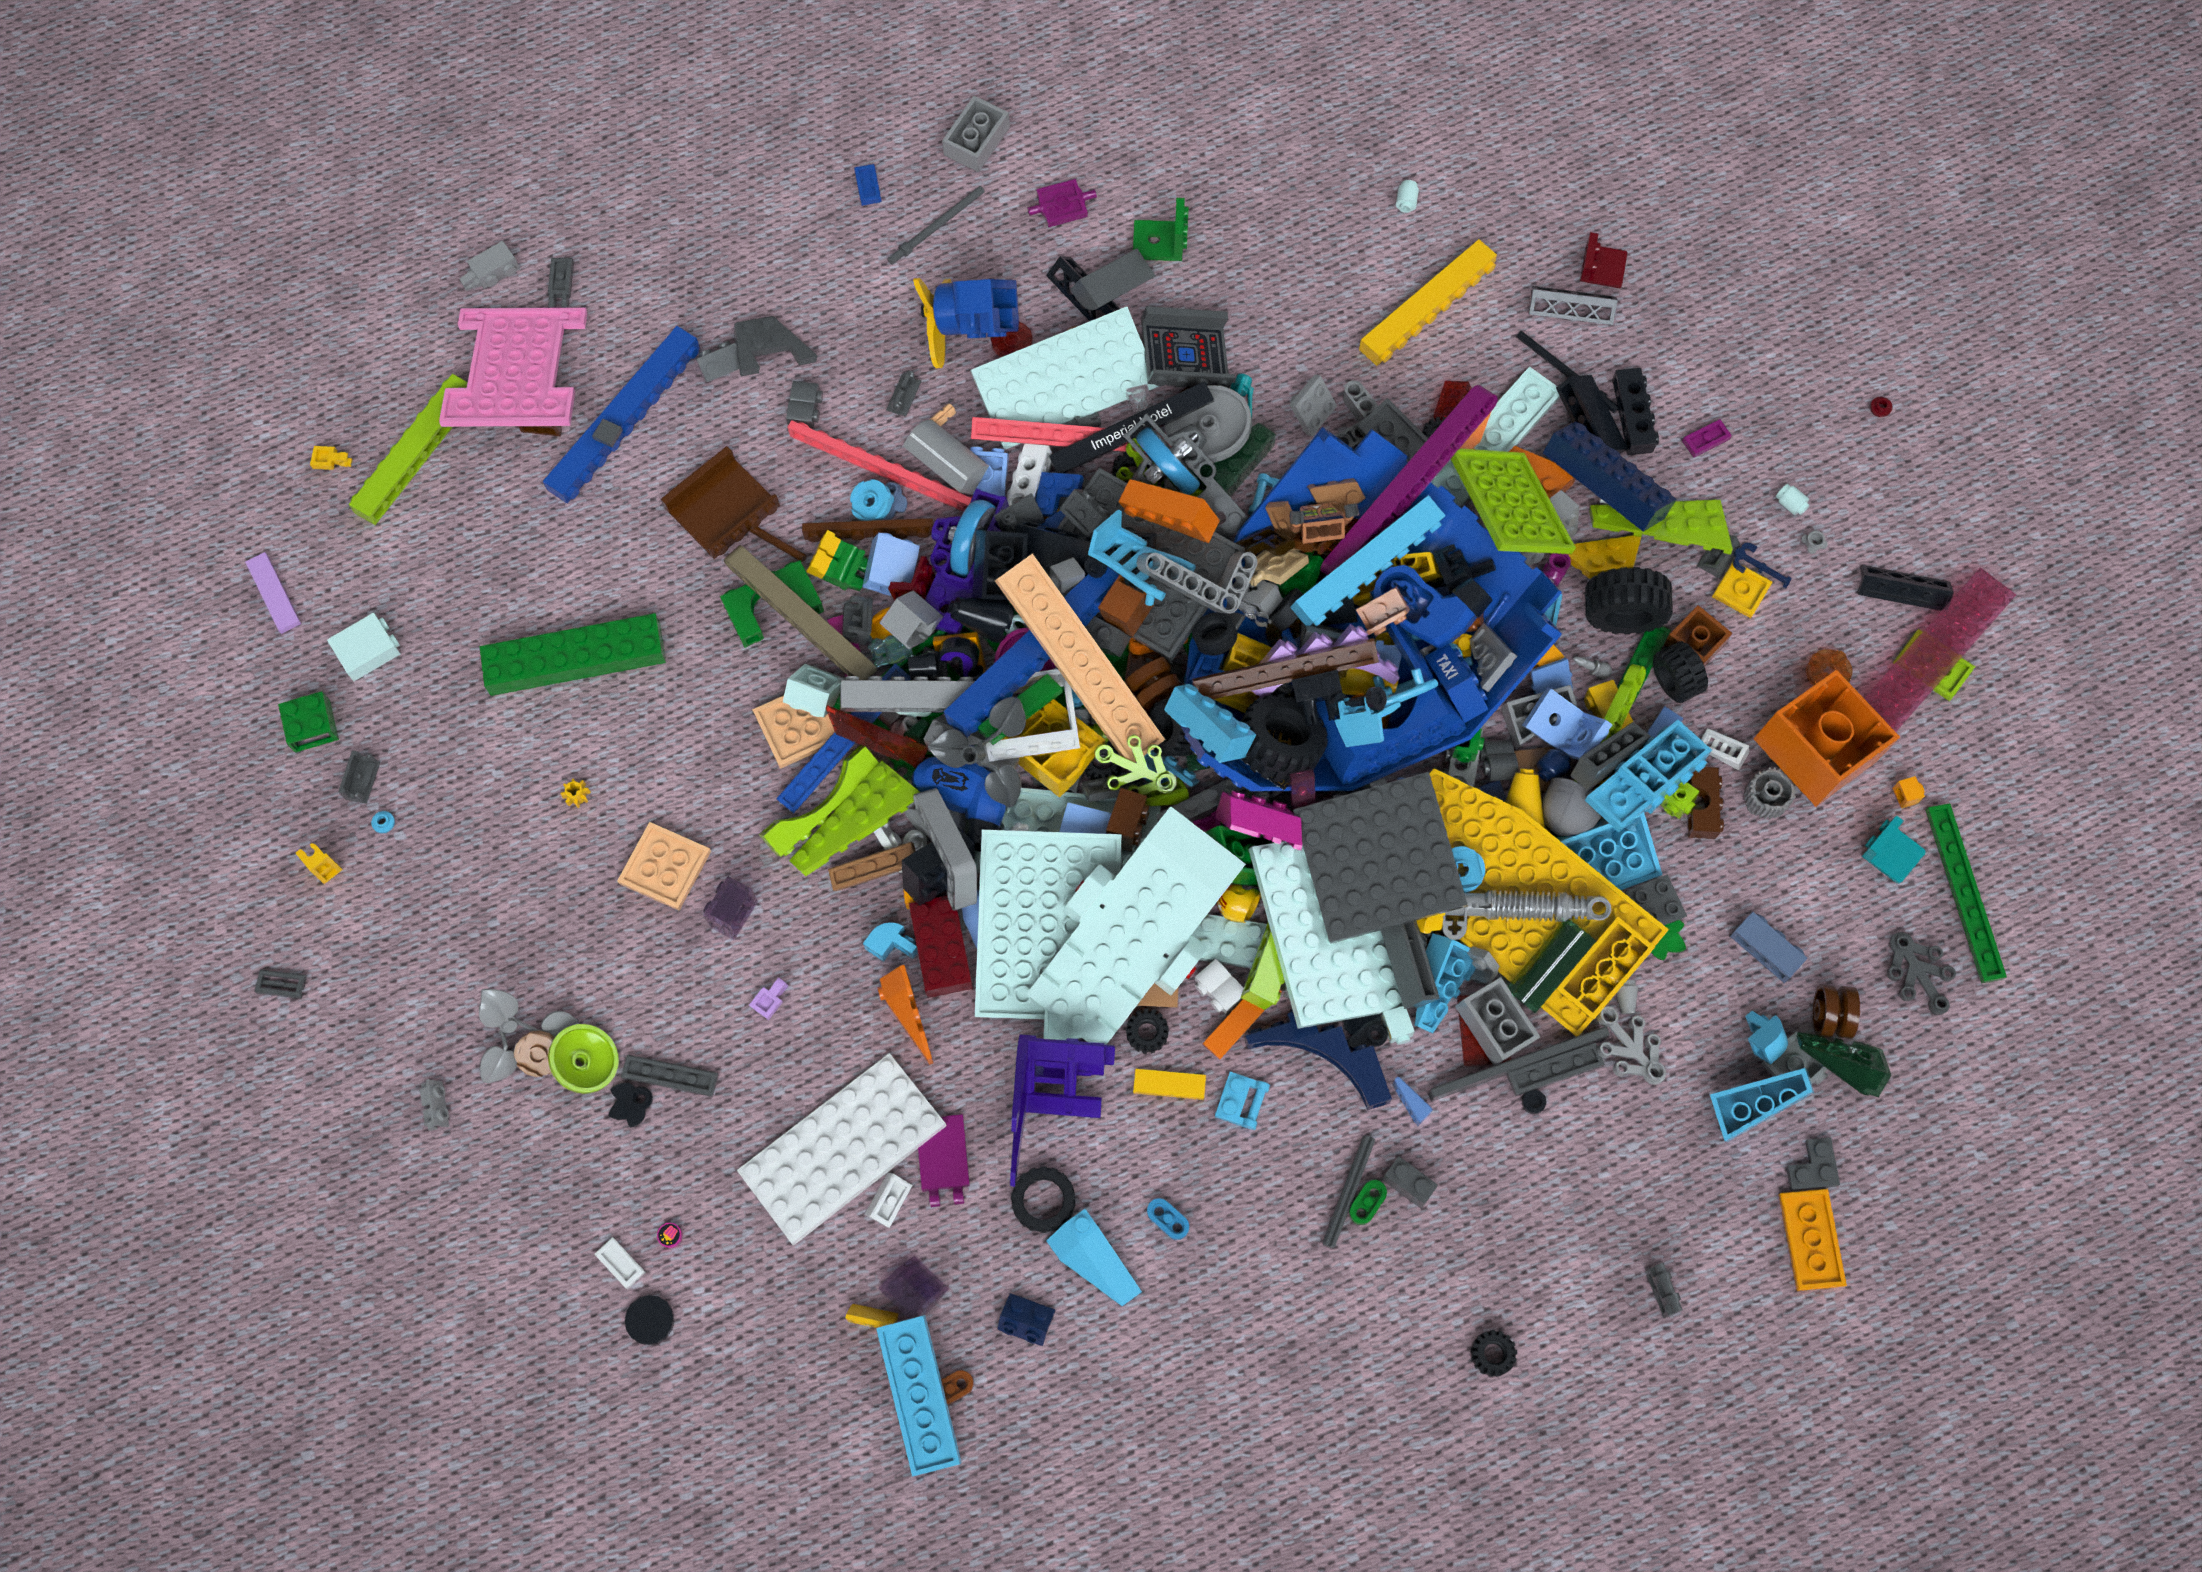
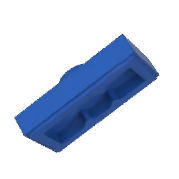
M875 165L854 167L861 206L882 202Z

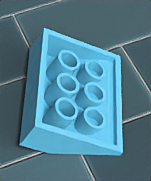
M1644 812L1620 832L1602 818L1595 827L1586 832L1572 836H1555L1620 890L1662 875Z

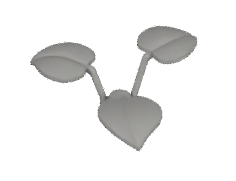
M497 989L481 990L479 1019L487 1027H498L503 1043L502 1048L491 1046L481 1058L480 1077L484 1083L505 1079L517 1067L514 1051L507 1050L506 1033L514 1032L517 1025L530 1031H540L522 1022L519 1018L516 1019L514 1017L518 1011L516 998L505 991ZM554 1011L542 1020L541 1031L556 1037L563 1029L579 1024V1020L565 1011Z

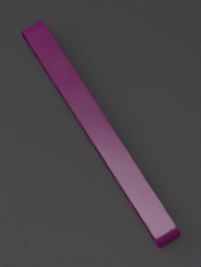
M1481 385L1474 386L1345 535V538L1327 556L1321 565L1322 573L1328 576L1404 514L1494 409L1498 400L1495 394Z

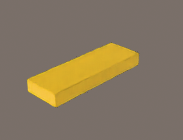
M1135 1069L1133 1093L1204 1100L1206 1075Z

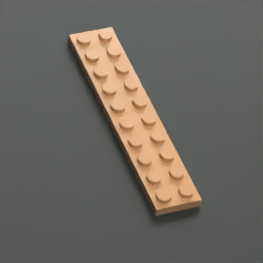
M1033 554L995 580L1120 756L1136 763L1132 749L1127 745V738L1132 734L1137 735L1141 739L1140 746L1144 756L1147 754L1148 746L1151 744L1159 745L1165 740ZM1137 738L1130 740V745L1132 746L1138 743Z

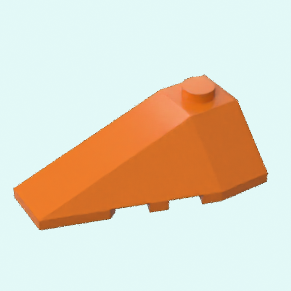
M902 965L880 978L881 987H877L881 1001L886 1000L889 1009L930 1065L933 1064V1059L905 965Z

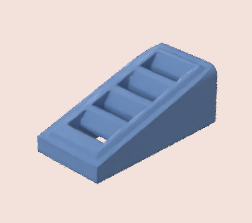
M1397 1077L1392 1085L1414 1123L1419 1126L1433 1110L1400 1077Z

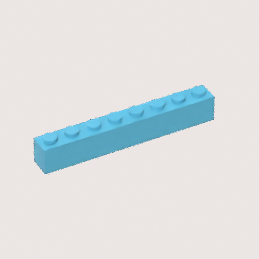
M1428 495L1296 600L1290 608L1306 627L1311 626L1313 623L1318 626L1327 618L1325 614L1331 610L1334 613L1344 605L1342 603L1343 599L1346 597L1351 599L1360 592L1358 587L1363 583L1368 586L1377 578L1374 574L1379 570L1383 573L1393 565L1391 561L1397 557L1400 560L1409 552V546L1414 544L1416 547L1425 540V533L1428 531L1434 533L1442 526L1440 521L1445 517V514Z

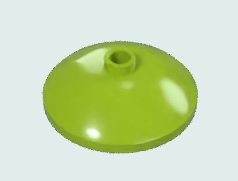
M576 1024L563 1029L553 1039L548 1052L549 1067L554 1078L563 1087L576 1093L587 1094L603 1089L612 1081L618 1069L619 1057L613 1040L603 1030L588 1024ZM579 1060L582 1066H577L575 1061Z

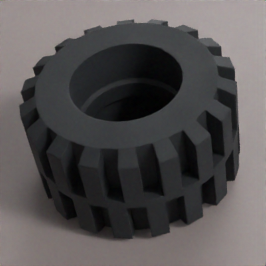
M1678 641L1654 654L1653 668L1656 678L1664 692L1677 703H1683L1706 691L1708 688V677L1704 664L1695 650L1686 642Z
M1169 699L1156 702L1154 707H1151L1149 710L1150 715L1148 716L1165 738L1158 745L1162 751L1161 756L1191 755V744L1184 738L1185 733L1181 726L1164 710ZM1154 748L1153 751L1158 753V748Z

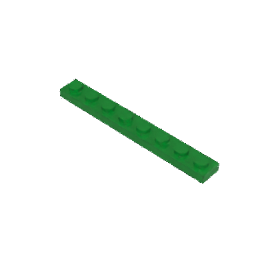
M1951 804L1928 807L1925 811L1981 984L2004 980L2007 975Z

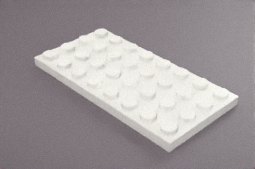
M889 1053L737 1171L794 1246L947 1125Z

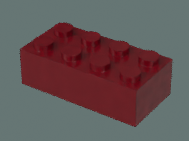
M948 896L934 898L932 901L925 902L921 906L916 902L909 903L927 998L973 989L958 910L954 911L951 908Z

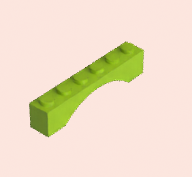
M860 745L843 760L837 783L821 804L800 816L789 819H776L758 835L777 856H787L795 849L794 845L799 840L804 841L812 834L811 830L816 825L821 826L829 818L828 815L846 800L879 762L866 746Z

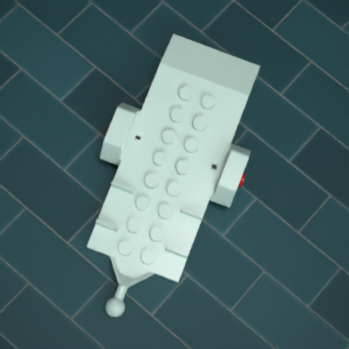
M1171 806L1117 876L1099 864L1085 881L1082 880L1075 889L1076 893L1063 911L1076 921L1079 926L1027 992L1029 997L1045 1008L1043 1039L1066 1040V1038H1083L1087 1042L1105 1043L1107 1045L1154 983L1171 996L1185 977L1189 979L1197 969L1195 967L1196 963L1208 949V947L1193 937L1192 933L1246 864Z

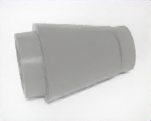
M1627 980L1616 993L1622 1015L1636 1014L1638 986H1636L1635 980Z

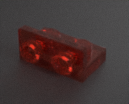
M1468 381L1444 382L1433 415L1434 419L1440 417V420H1443V417H1448L1472 389Z

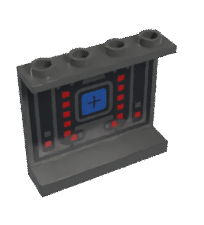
M1146 306L1141 316V325L1145 349L1147 383L1156 386L1171 385L1181 388L1185 386L1193 387L1205 381L1207 386L1216 385L1230 388L1235 379V374L1228 373L1223 330L1228 320V312Z

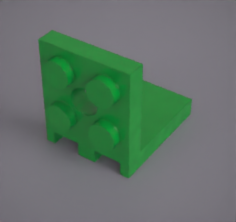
M1176 198L1175 221L1134 220L1133 250L1138 249L1145 260L1182 261L1183 249H1187L1189 207L1185 206V198ZM1151 237H1157L1160 241L1152 244L1148 240Z

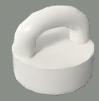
M911 830L905 835L902 844L913 842L917 851L927 845V838L921 831Z

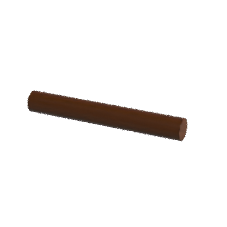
M759 527L750 528L751 533L788 555L800 560L802 563L806 560V554Z

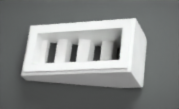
M1707 728L1701 740L1707 745L1711 737L1715 739L1711 747H1709L1712 749L1709 755L1740 770L1749 754V745ZM1719 742L1723 743L1720 750H1716ZM1727 747H1731L1730 752L1726 754L1725 751ZM1736 751L1740 752L1737 758L1733 757Z

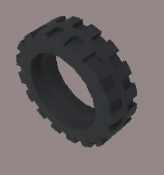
M1041 1166L1037 1169L1032 1168L1029 1172L1023 1173L1020 1179L1016 1181L1011 1194L1012 1208L1016 1218L1029 1230L1040 1233L1056 1231L1073 1214L1075 1207L1073 1185L1064 1173L1059 1172L1055 1168L1051 1169L1046 1166ZM1041 1180L1051 1181L1059 1186L1064 1198L1062 1208L1058 1214L1044 1220L1031 1216L1025 1209L1023 1202L1024 1194L1028 1187Z

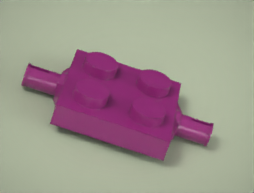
M1076 179L1036 189L1039 205L1027 207L1029 216L1042 213L1049 228L1088 217L1085 200L1097 198L1095 189L1082 192L1078 187Z

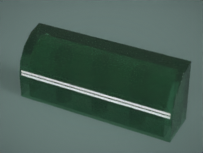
M1571 920L1562 921L1508 985L1512 995L1535 1014L1594 945L1596 940Z

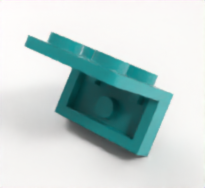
M1896 815L1891 821L1888 819L1884 821L1878 829L1881 833L1878 837L1873 835L1865 844L1868 849L1861 857L1895 883L1900 884L1925 855L1926 851L1898 829L1904 820Z

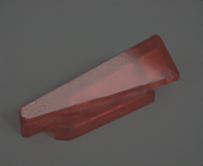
M829 705L826 706L836 735L866 746L868 749L896 761H899L901 758L915 768L924 760L928 751L927 746Z

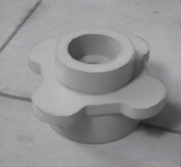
M1818 530L1810 532L1809 535H1803L1801 538L1802 543L1806 544L1807 551L1810 554H1815L1817 550L1826 549L1828 546L1824 534Z

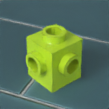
M1681 782L1673 795L1670 797L1666 795L1664 797L1665 800L1661 806L1670 816H1676L1680 819L1684 813L1689 815L1696 806L1694 802L1697 799L1699 790L1689 783L1683 784Z

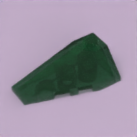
M1798 1032L1796 1035L1800 1049L1861 1094L1879 1098L1891 1077V1072L1882 1049L1854 1041L1852 1045L1844 1044V1041L1839 1038H1835L1834 1042L1820 1035Z

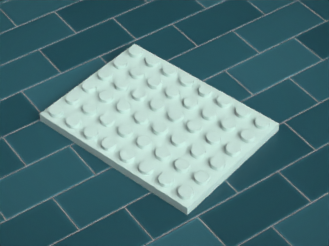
M982 830L975 1017L1044 1019L1045 1008L1029 997L1027 992L1079 926L1076 921L1063 912L1068 902L1076 893L1075 889L1082 880L1085 881L1099 864L1115 876L1120 872L1122 834Z
M1287 842L1252 846L1248 849L1298 1029L1381 1014L1384 1011L1403 1006L1381 930L1333 944L1329 943L1303 844L1301 851L1294 849Z

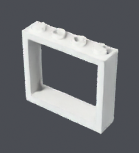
M1057 668L1036 672L1029 678L1026 685L1020 687L1015 693L1024 692L1048 674L1061 687L1064 686L1070 730L1004 739L994 745L988 742L986 748L989 762L1080 748L1071 686Z

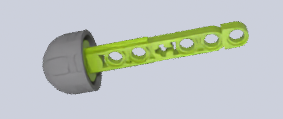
M1632 664L1627 670L1623 679L1624 682L1620 685L1604 718L1612 726L1607 737L1601 743L1620 731L1637 692H1639L1646 676L1645 667ZM1553 778L1542 800L1544 823L1549 830L1558 836H1572L1595 827L1601 815L1585 801L1587 796L1593 792L1592 788L1587 790L1575 779L1572 781L1565 778Z

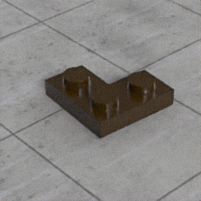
M1271 525L1235 542L1237 545L1245 548L1244 552H1251L1255 556L1257 553L1267 550L1277 557L1295 548L1292 538Z

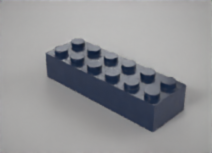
M1574 422L1554 432L1543 451L1544 455L1643 532L1664 520L1677 500L1671 495L1670 491L1660 487L1654 482L1652 477L1638 470L1635 464L1625 460L1618 451L1611 449L1603 443L1601 438L1590 433L1583 424Z

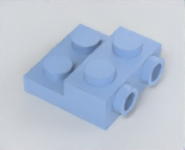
M970 447V451L989 465L976 488L994 495L1005 496L1009 454L1004 453V449L992 448L991 452H985L981 447Z

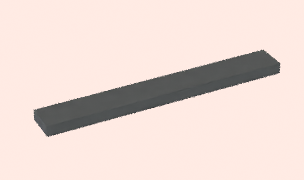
M1607 1027L1599 1028L1431 1088L1428 1095L1431 1102L1503 1077L1508 1072L1604 1041L1610 1033Z

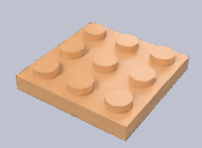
M784 696L752 709L780 769L819 751L837 730L829 713L824 718L815 717L810 712L794 709L789 704L783 703Z
M649 822L617 882L680 911L711 850Z

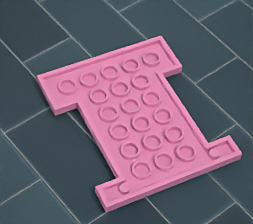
M461 308L458 327L460 330H477L467 388H445L439 418L441 427L570 426L575 398L574 387H555L564 329H585L588 314L586 308Z

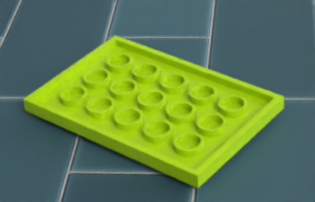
M1459 449L1453 455L1451 461L1498 551L1572 554L1576 547L1525 453Z

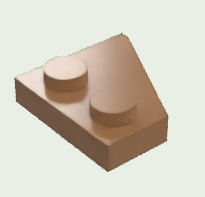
M1354 478L1344 479L1340 482L1330 481L1327 482V485L1315 486L1310 484L1307 486L1317 504L1331 503L1341 512L1345 511V505L1358 504L1366 499Z

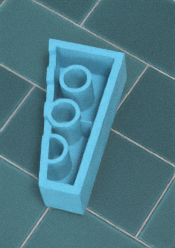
M1190 684L1175 686L1164 709L1180 726L1188 727L1190 729L1189 734L1194 739L1202 740L1204 742L1202 747L1207 752L1214 751L1216 753L1215 759L1219 763L1245 758L1256 736L1246 723L1233 718L1231 712L1218 707L1213 699L1203 696L1195 686Z
M1806 1068L1710 1094L1724 1141L1728 1142L1814 1093L1808 1071Z

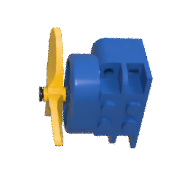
M921 278L913 279L918 295L924 304L921 305V315L923 318L927 317L929 351L935 368H942L945 362V335L967 334V338L1004 337L1007 336L1006 332H1020L1016 280L983 279L951 283V279H944L937 286L933 295Z

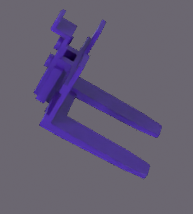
M1019 1034L1011 1132L1014 1133L1010 1186L1015 1187L1026 1113L1101 1118L1102 1097L1077 1096V1076H1104L1105 1065H1114L1115 1062L1114 1045L1081 1042L1073 1038H1066V1040L1036 1038L1035 1035ZM1035 1082L1064 1084V1094L1035 1092Z

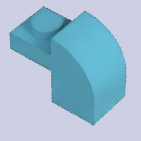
M889 922L877 926L863 942L865 950L883 962L894 947L912 959L918 954L916 941L907 935L902 937L905 933L904 927L897 923Z
M1751 1011L1745 1016L1751 1031L1754 1033L1748 1038L1753 1053L1771 1065L1787 1049V1035L1781 1020L1776 1015L1769 1020L1766 1016H1760Z

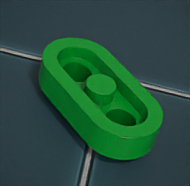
M1371 1180L1367 1182L1351 1205L1349 1216L1355 1224H1368L1387 1196V1189L1381 1181ZM1372 1189L1377 1190L1379 1193L1378 1197H1372L1370 1191ZM1363 1209L1366 1215L1359 1217L1357 1210Z

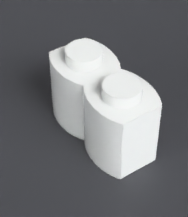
M1217 959L1195 976L1196 989L1203 996L1207 994L1212 999L1210 1003L1217 1012L1223 1011L1227 1015L1243 1000L1240 997L1244 988Z

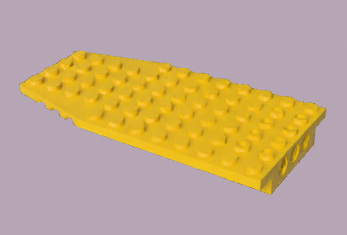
M1434 768L1429 774L1451 849L1459 846L1468 847L1478 853L1485 864V875L1482 883L1469 893H1486L1488 890H1495L1499 894L1501 890L1502 894H1504L1506 890L1507 894L1510 891L1515 894V891L1518 894L1523 891V894H1526V891L1531 894L1533 891L1536 895L1538 891L1539 895H1542L1544 891L1545 895H1547L1549 891L1552 900L1553 892L1556 893V897L1559 892H1566L1568 895H1572V898L1578 896V899H1581V896H1584V899H1587V896H1603L1611 904V913L1604 920H1587L1586 916H1584V919H1581V916L1575 919V916H1572V919H1568L1566 922H1556L1554 914L1551 922L1549 918L1545 922L1544 918L1541 921L1536 918V921L1533 918L1528 921V918L1525 921L1520 918L1518 921L1515 917L1513 921L1512 917H1509L1507 921L1506 917H1504L1502 921L1501 917L1498 920H1488L1486 917L1467 916L1466 933L1459 939L1469 948L1474 946L1489 951L1500 966L1498 972L1527 995L1582 930L1583 934L1529 996L1533 1002L1574 1036H1579L1646 959L1669 929L1523 810ZM1458 864V873L1463 877L1469 869L1464 867L1463 864ZM1600 901L1592 906V911L1598 915L1604 913L1606 909L1605 904ZM1446 915V920H1453V924L1448 927L1453 930L1454 934H1457L1458 930L1462 929L1461 926L1457 925V921L1464 920V916Z

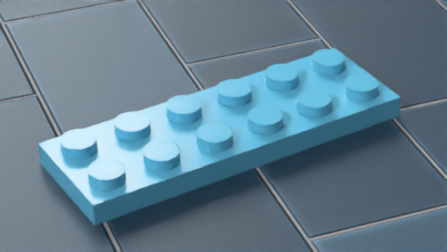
M923 1315L876 1328L912 1477L961 1464L926 1316Z

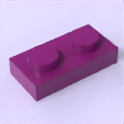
M1721 419L1685 436L1682 442L1693 458L1727 442L1731 439L1732 435Z

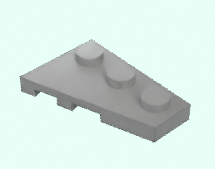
M1483 623L1469 641L1474 659L1477 660L1479 665L1477 672L1482 677L1481 687L1489 692L1506 669L1512 665L1517 655L1488 625Z

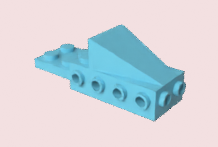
M1676 720L1669 727L1665 726L1655 739L1653 737L1650 738L1641 750L1637 749L1634 751L1628 761H1622L1615 768V774L1590 793L1585 801L1620 832L1643 812L1652 814L1665 800L1664 797L1666 795L1669 797L1673 795L1681 782L1686 784L1694 775L1693 772L1695 770L1700 772L1707 765L1706 759L1712 749L1682 722Z

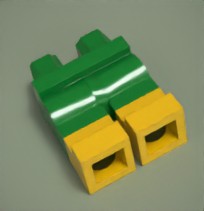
M827 530L822 536L806 572L838 586L842 590L846 591L847 588L860 591L864 578L856 575L857 570L866 572L868 558L864 556L866 551L835 537L833 532Z

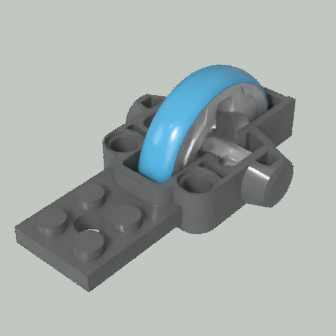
M1146 413L1143 419L1123 435L1143 458L1133 474L1132 480L1153 485L1166 475L1167 477L1163 479L1164 486L1162 488L1180 492L1174 486L1175 484L1184 494L1190 495L1200 486V481L1193 474L1194 472L1206 485V489L1197 497L1204 499L1214 513L1223 512L1226 516L1225 522L1218 524L1215 530L1216 533L1230 539L1248 520L1249 517L1214 479L1216 466L1202 451L1207 439L1195 425L1190 424L1167 436L1149 414ZM1148 421L1165 441L1151 427H1146L1136 437L1138 444L1142 447L1141 449L1131 438V435ZM1181 438L1172 448H1170V446L1174 444L1173 440ZM1193 447L1196 451L1195 458H1186L1183 462L1181 459L1186 454H1188ZM1154 461V464L1143 474L1147 464L1151 465ZM1205 464L1210 465L1213 469V473L1209 477H1204L1200 473V468Z

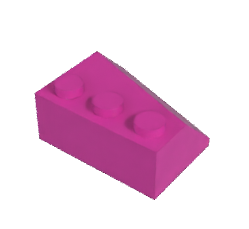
M1232 790L1231 793L1222 792L1215 818L1226 827L1254 837H1260L1262 834L1265 839L1277 844H1281L1283 840L1294 849L1301 851V818L1287 809L1285 803L1273 800V803L1265 802V798L1253 795L1252 798L1244 797V793Z

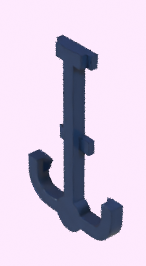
M1744 543L1741 548L1735 550L1733 566L1741 573L1745 572L1746 568L1739 563V560H1745L1757 567V572L1762 573L1764 571L1783 582L1782 587L1785 589L1788 587L1792 579L1791 577L1781 575L1766 566L1764 562L1761 563L1746 554L1745 549H1750L1754 553L1757 546L1752 543Z

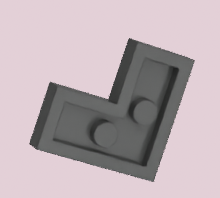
M1831 1137L1806 1140L1809 1164L1788 1165L1786 1167L1790 1191L1839 1186L1840 1181Z

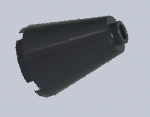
M957 597L950 602L948 612L953 620L994 643H1000L1005 639L1006 636L1003 633L1005 629L1010 630L1013 619V606L1009 605V600Z

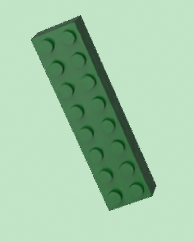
M656 613L479 646L484 687L490 696L666 663L661 624Z

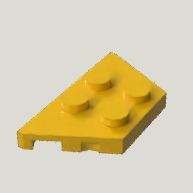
M1633 535L1574 544L1576 547L1574 552L1567 555L1571 559V565L1581 570L1582 574L1591 579L1593 576H1597L1598 573L1607 572L1609 569L1633 568L1641 537Z

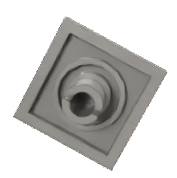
M1315 374L1298 395L1292 396L1290 401L1291 409L1303 430L1309 436H1313L1337 407L1322 377Z

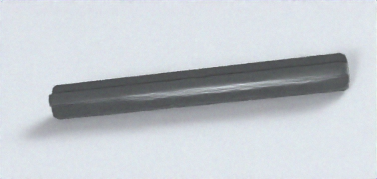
M1364 1135L1323 1240V1245L1328 1248H1335L1375 1143V1139L1371 1136Z

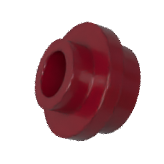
M1876 397L1872 400L1870 409L1875 416L1886 417L1891 413L1893 406L1889 399Z

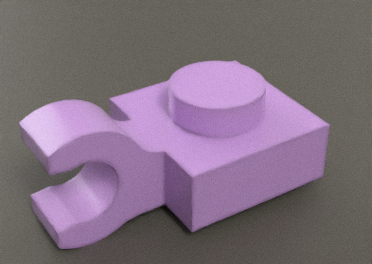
M778 978L769 991L763 987L749 1006L769 1021L783 1003L778 997L783 994L788 985Z

